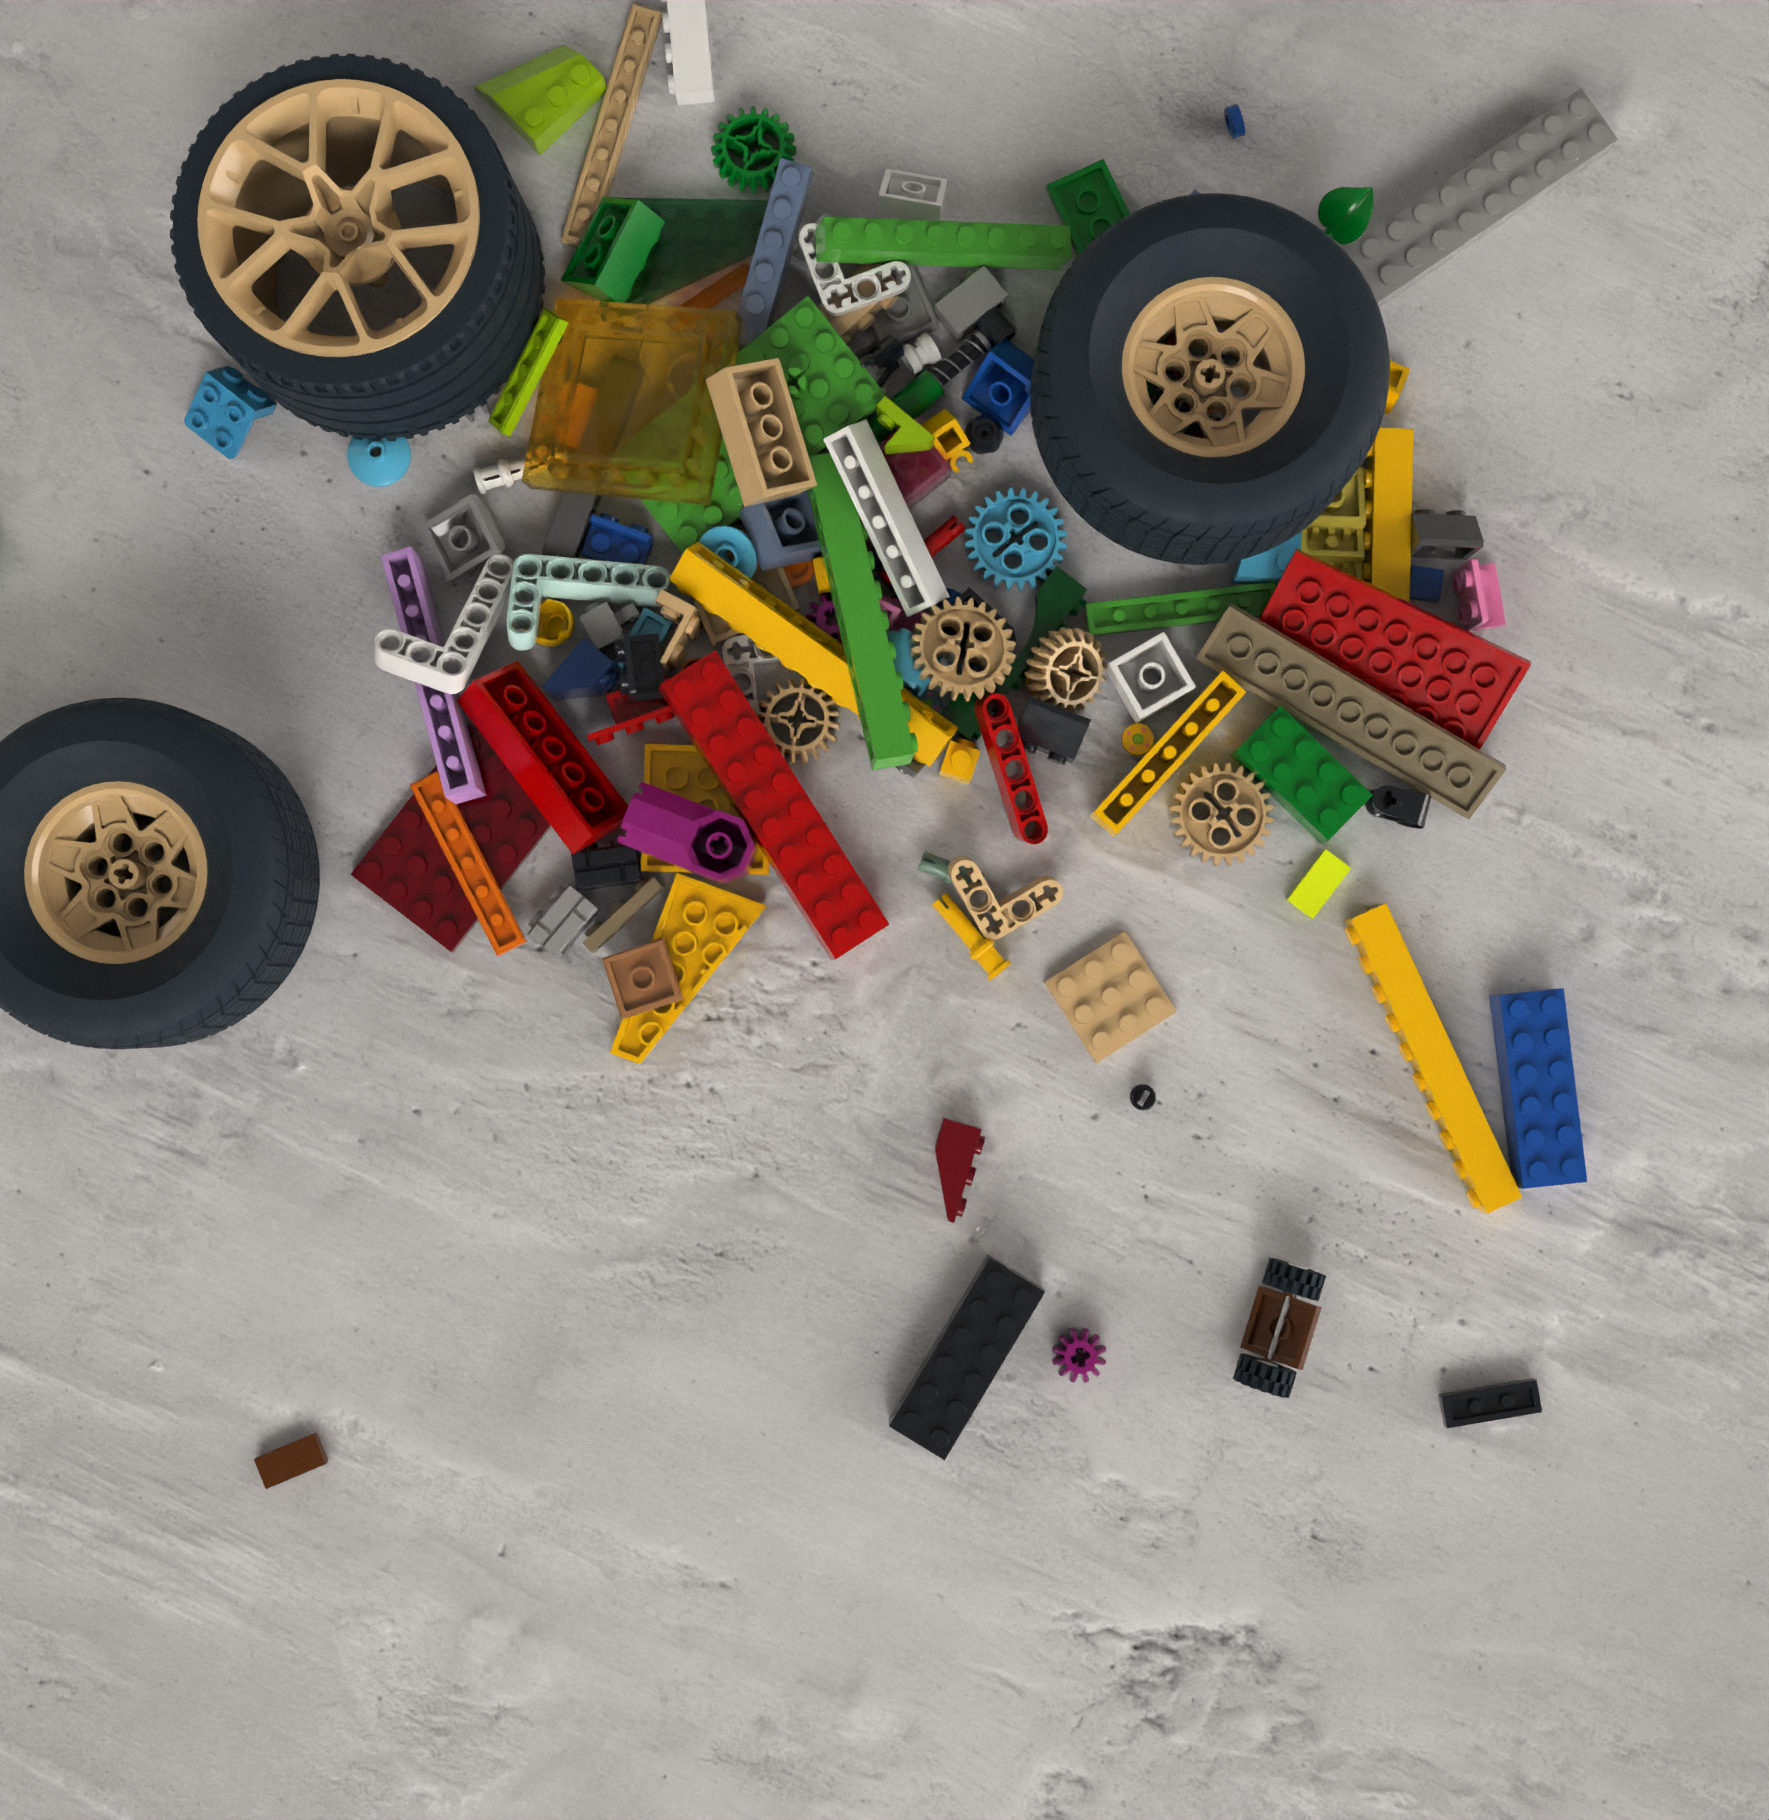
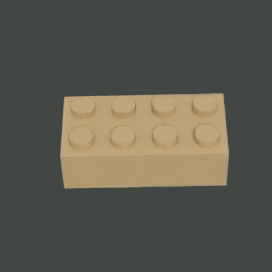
M779 358L726 367L706 379L744 507L795 496L817 485Z

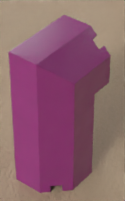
M641 781L638 787L643 792L642 794L635 792L632 796L621 825V829L627 832L625 837L619 835L618 843L721 884L749 875L758 850L743 819L720 810L716 811Z

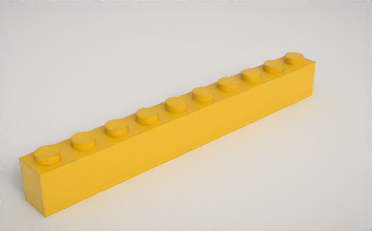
M699 541L685 550L669 578L681 593L698 600L706 611L719 615L728 622V625L734 631L744 633L754 641V644L759 649L772 653L780 659L784 667L797 671L806 678V681L812 687L825 691L832 696V700L837 705L850 709L858 715L860 720L843 644ZM903 688L900 691L902 701L907 702L910 709V721H907L910 733H915L918 744V751L915 752L913 759L930 767L941 755L959 727Z
M1380 904L1345 920L1347 927L1344 930L1347 939L1352 946L1356 944L1361 955L1358 957L1359 965L1366 975L1370 974L1374 986L1371 987L1372 993L1379 1004L1383 1003L1388 1015H1385V1021L1392 1033L1396 1032L1401 1044L1398 1045L1400 1054L1405 1062L1410 1061L1415 1072L1412 1074L1413 1082L1420 1092L1424 1091L1428 1100L1425 1103L1426 1110L1433 1121L1437 1120L1442 1132H1439V1138L1446 1150L1450 1149L1455 1161L1452 1162V1166L1459 1179L1465 1180L1469 1189L1466 1191V1196L1473 1209L1477 1208L1478 1211L1488 1214L1521 1199V1193L1387 904Z

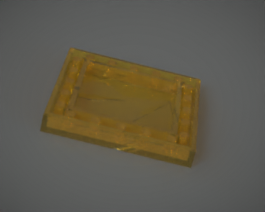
M556 298L554 312L566 320L568 325L541 376L522 482L530 489L710 505L723 435L706 379L723 368L735 366L743 325L741 316L736 310Z

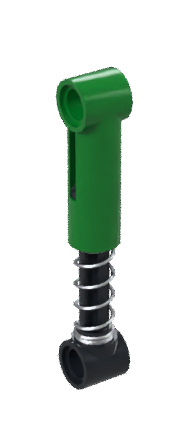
M997 306L991 308L976 322L973 327L975 331L971 333L969 340L964 339L963 345L959 349H953L952 355L948 358H942L941 364L937 368L932 367L930 372L923 370L890 400L915 420L944 395L943 386L949 381L952 383L951 379L958 373H963L962 370L970 363L974 364L973 361L980 354L985 355V352H989V350L1005 338L1010 341L1016 335L1017 328ZM875 412L867 421L878 445H880L897 431L894 429L891 432L883 427L877 420L879 416Z

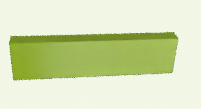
M547 308L544 309L516 367L488 419L490 424L511 437L568 325L566 320Z

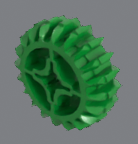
M752 106L750 109L751 114H745L744 110L740 108L738 110V118L728 114V124L719 123L718 129L720 133H714L713 142L716 145L711 147V153L715 156L713 159L714 167L720 168L718 173L721 179L728 178V186L732 188L739 183V191L741 193L748 186L751 187L752 194L756 195L757 187L763 186V190L766 193L770 191L769 183H774L780 158L795 162L792 156L796 155V146L792 145L795 142L793 133H788L789 125L787 122L780 123V116L777 113L769 118V110L766 107L762 110L761 114H757L756 107ZM752 131L746 136H740L742 133ZM765 133L776 140L780 147L779 151L772 149V145L765 143ZM758 143L759 152L756 150V153L751 154V157H749V149L752 151V148H756ZM729 150L735 152L736 156L743 158V169L732 162L728 155ZM768 165L764 169L755 171L759 166Z

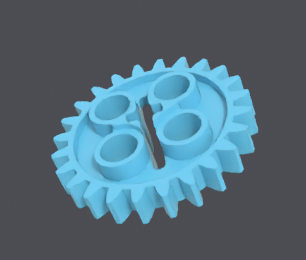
M1009 488L1007 497H1003L998 490L995 494V502L985 497L984 504L986 508L975 507L974 511L979 518L969 517L968 523L974 528L965 529L964 535L973 539L964 544L965 549L973 550L967 556V560L978 561L973 571H985L982 581L985 582L990 577L995 579L993 588H997L1001 582H1004L1006 592L1010 591L1012 584H1017L1019 592H1022L1024 583L1028 582L1029 586L1035 589L1036 578L1044 583L1047 580L1045 571L1052 573L1056 568L1052 562L1062 563L1064 559L1057 553L1059 551H1066L1067 548L1065 543L1059 542V540L1067 536V531L1058 530L1064 524V519L1054 520L1053 517L1057 514L1058 508L1047 510L1046 507L1049 499L1046 498L1041 503L1037 502L1038 492L1036 491L1028 498L1026 497L1025 488H1022L1019 496H1015L1013 489ZM1014 512H1022L1026 515L1027 522L1022 525L1015 524L1011 520L1010 515ZM1032 524H1039L1038 528L1031 530L1022 537L1020 546L1015 542L998 557H993L992 554L995 551L1008 545L1011 535L1015 538L1019 537ZM990 530H996L1001 534L1002 540L998 543H991L986 540L985 534ZM1033 537H1040L1045 541L1046 547L1042 550H1035L1031 547L1029 540ZM1014 555L1019 558L1021 565L1016 569L1008 568L1004 563V558Z

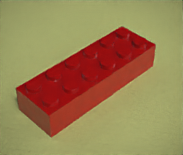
M518 660L474 680L457 700L458 704L572 854L609 835L622 824L628 809L627 803Z

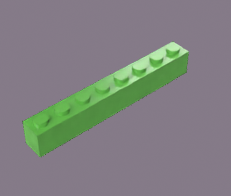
M824 216L814 230L816 262L887 264L899 261L906 265L985 266L986 268L1059 270L1072 258L1070 226Z

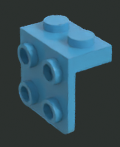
M225 366L205 373L186 414L184 423L226 458L233 459L238 456L254 420L273 414L277 403L270 399L263 389L252 385L243 378L240 371Z

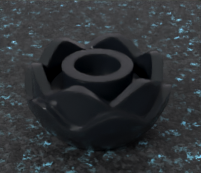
M979 415L971 419L964 432L971 443L969 447L976 454L994 453L999 449L1004 438L1002 425L996 418L989 415ZM986 432L987 436H982L981 433Z

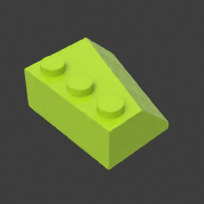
M563 45L474 88L541 155L605 95L607 87L603 75L581 53Z

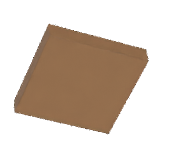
M664 938L602 958L622 1020L684 999Z

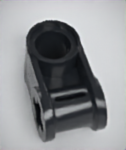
M1389 785L1371 791L1373 796L1365 803L1366 810L1370 815L1394 821L1406 827L1424 828L1431 801L1430 795ZM1384 795L1383 801L1388 802V806L1382 807L1383 802L1379 801L1378 797Z

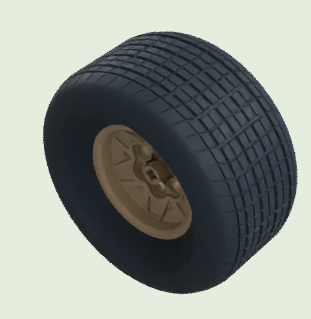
M1224 193L1184 195L1141 208L1122 218L1121 221L1114 223L1102 232L1103 235L1097 236L1086 247V250H1083L1072 262V267L1067 269L1050 299L1040 329L1030 385L1031 418H1033L1034 436L1037 439L1036 444L1051 479H1053L1055 486L1069 505L1091 527L1118 545L1149 558L1177 564L1209 565L1246 559L1283 544L1309 526L1323 513L1349 482L1370 451L1383 419L1389 390L1390 357L1383 318L1370 286L1349 255L1320 228L1288 209L1253 197ZM1217 328L1224 329L1225 331L1220 333ZM1175 333V346L1160 344ZM1194 346L1200 347L1204 352V356L1199 358L1192 356L1189 348ZM1226 354L1233 356L1236 360V365L1229 366L1224 364L1221 356ZM1256 357L1260 360L1263 369L1253 365ZM1170 369L1176 370L1180 373L1182 379L1172 381L1166 376L1165 372ZM1146 380L1158 386L1164 392L1154 406L1148 394ZM1230 387H1242L1245 391V396H1234L1230 391ZM1185 401L1189 404L1191 410L1185 413L1180 412L1176 409L1174 403ZM1207 410H1218L1221 412L1223 419L1220 421L1210 419L1207 415ZM1241 410H1261L1255 420L1243 428ZM1193 423H1198L1207 439L1192 437L1181 431Z
M124 697L93 699L60 707L25 723L0 741L1 1009L9 1012L10 1016L22 1024H28L29 1028L43 1035L49 1034L48 1037L59 1041L70 1042L73 1045L111 1050L159 1048L198 1041L207 1038L208 1035L217 1034L227 1029L228 1026H233L254 1012L280 987L301 956L313 927L320 890V866L313 829L298 794L281 770L261 750L233 731L184 709L162 702ZM134 816H151L157 820L141 831ZM96 833V841L94 843H88L91 837ZM130 836L132 839L131 849L124 852L121 845L125 837ZM158 845H162L164 855L161 860L156 862L153 858V851ZM183 846L188 857L190 873L174 865ZM102 859H105L108 863V869L105 874L100 875L98 873V864ZM165 877H169L172 887L170 891L164 894L161 890V882ZM77 882L82 885V888L79 892L77 888ZM110 891H113L116 900L113 906L109 908L105 903V898ZM144 899L148 909L143 916H139L137 905ZM162 907L179 908L177 913L159 928ZM115 919L121 936L105 930L102 926Z

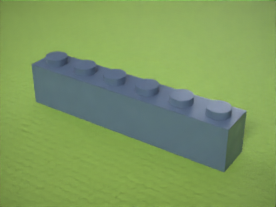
M780 158L727 347L731 353L737 354L772 326L814 177L812 167Z

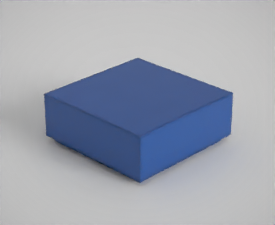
M1412 565L1410 567V599L1438 603L1440 601L1444 570Z

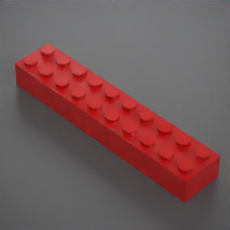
M716 650L661 683L659 691L734 809L746 823L750 834L829 958L836 960L890 925Z

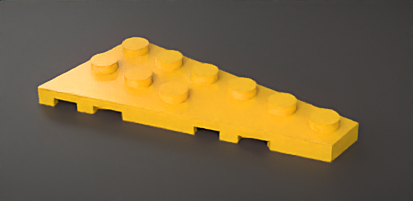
M676 873L651 942L664 938L684 999L623 1019L610 1054L641 1064L767 906Z

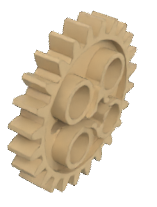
M957 597L954 606H951L945 599L942 603V610L932 605L930 610L931 616L923 613L920 620L922 624L916 623L914 632L917 635H912L910 643L916 645V647L911 648L910 656L918 659L914 661L913 669L923 668L919 676L920 681L930 678L931 681L928 689L931 690L938 685L941 687V697L947 691H951L952 700L955 701L958 694L963 693L967 702L970 700L972 692H974L979 699H982L984 688L991 694L994 693L995 683L1002 685L1005 681L1003 674L1009 675L1012 669L1008 663H1013L1016 655L1010 651L1014 650L1016 642L1009 641L1008 639L1013 631L1012 629H1002L1006 622L1005 618L997 621L994 619L997 612L996 609L991 610L989 613L985 612V602H982L976 608L974 607L973 598L969 599L967 605H962L961 599ZM967 623L969 624V632L965 645L966 654L962 663V674L957 675L956 669L961 650L959 645L963 637V625ZM951 627L957 634L953 636L946 635L942 628ZM973 634H985L988 641L981 642ZM946 657L951 661L952 665H941L937 658ZM978 663L983 667L984 671H973L969 664Z
M1214 763L1211 767V773L1203 766L1199 769L1200 778L1193 773L1188 775L1191 785L1184 782L1179 784L1184 794H1174L1173 798L1179 802V805L1170 807V811L1178 814V817L1172 819L1170 824L1179 825L1180 827L1173 836L1183 835L1185 838L1180 847L1183 848L1190 845L1192 847L1189 853L1190 857L1198 852L1201 853L1200 863H1205L1209 857H1212V863L1215 867L1219 865L1221 858L1224 859L1226 866H1231L1233 856L1239 863L1245 861L1243 852H1246L1251 857L1256 855L1253 845L1258 847L1265 845L1260 836L1271 835L1272 832L1264 826L1274 822L1273 818L1266 816V812L1274 809V806L1265 805L1264 800L1269 798L1271 794H1261L1259 792L1264 782L1254 785L1252 780L1255 773L1252 772L1244 777L1242 776L1243 767L1240 766L1235 772H1232L1230 763L1225 764L1223 771H1220L1218 764ZM1224 784L1231 789L1232 796L1229 801H1224L1218 797L1217 788L1219 785ZM1204 792L1210 795L1215 806L1203 796ZM1194 804H1201L1206 808L1207 816L1205 820H1197L1193 816L1192 807ZM1226 809L1228 812L1225 816L1226 820L1218 821L1215 817L1218 814V810ZM1244 809L1250 813L1252 820L1249 826L1241 825L1238 822L1237 813L1239 810ZM1229 824L1240 833L1239 838L1235 837ZM1214 829H1221L1225 832L1227 840L1224 845L1220 846L1213 842L1212 832Z

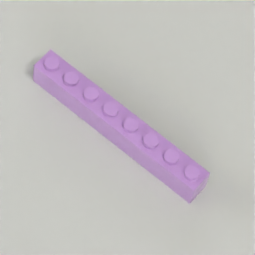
M411 546L381 555L401 632L444 647L445 640L422 557ZM415 682L445 798L454 804H459L485 796L486 792L465 714L457 702L460 697L459 693L448 694Z

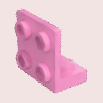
M1478 558L1469 559L1454 571L1455 575L1452 577L1453 590L1455 594H1459L1461 605L1458 607L1459 622L1469 632L1503 627L1506 625L1495 562L1479 565Z

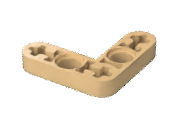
M958 856L951 860L948 865L947 872L950 880L976 926L988 939L996 940L1002 938L1057 905L1063 897V889L1060 883L1055 878L1044 875L997 902L978 866L971 858ZM961 865L969 868L967 874L973 883L967 885L963 877L958 875L960 873L958 868ZM1045 885L1052 888L1050 890L1052 895L1048 898L1043 894V887ZM974 891H985L986 899L981 905L974 906L970 903V896ZM1031 893L1036 897L1035 899L1039 903L1036 906L1034 901L1028 896ZM1018 900H1025L1028 903V908L1022 915H1015L1012 912V906ZM989 911L990 915L997 921L996 929L992 930L988 927L989 922L983 913Z

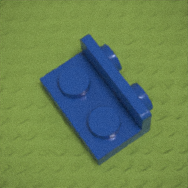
M601 513L600 517L591 514L589 520L591 526L581 551L583 557L592 560L646 565L654 544V540L648 534L649 530L633 523H631L630 527L618 523V518L606 513Z

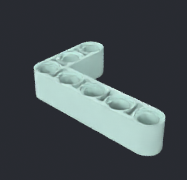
M537 554L518 556L513 564L507 612L508 642L511 647L520 651L531 649L535 645L542 597L594 602L607 601V603L627 605L634 603V605L659 607L655 600L661 589L668 593L671 592V581L669 580L671 575L667 569L656 565ZM530 573V574H533V575H531V576H525L524 574ZM562 576V577H565V578H564V579H557L556 577ZM595 579V580H597V581H596V582H590V581H587V580ZM621 582H627V583H629V584H628V585H622V584H619V583H621ZM653 585H659V586H661V587H660V588H654V587H652V586H653ZM521 601H530V603H527V604H523V603H520V602H521ZM520 628L527 629V630L524 631V632L516 631L517 629H520Z

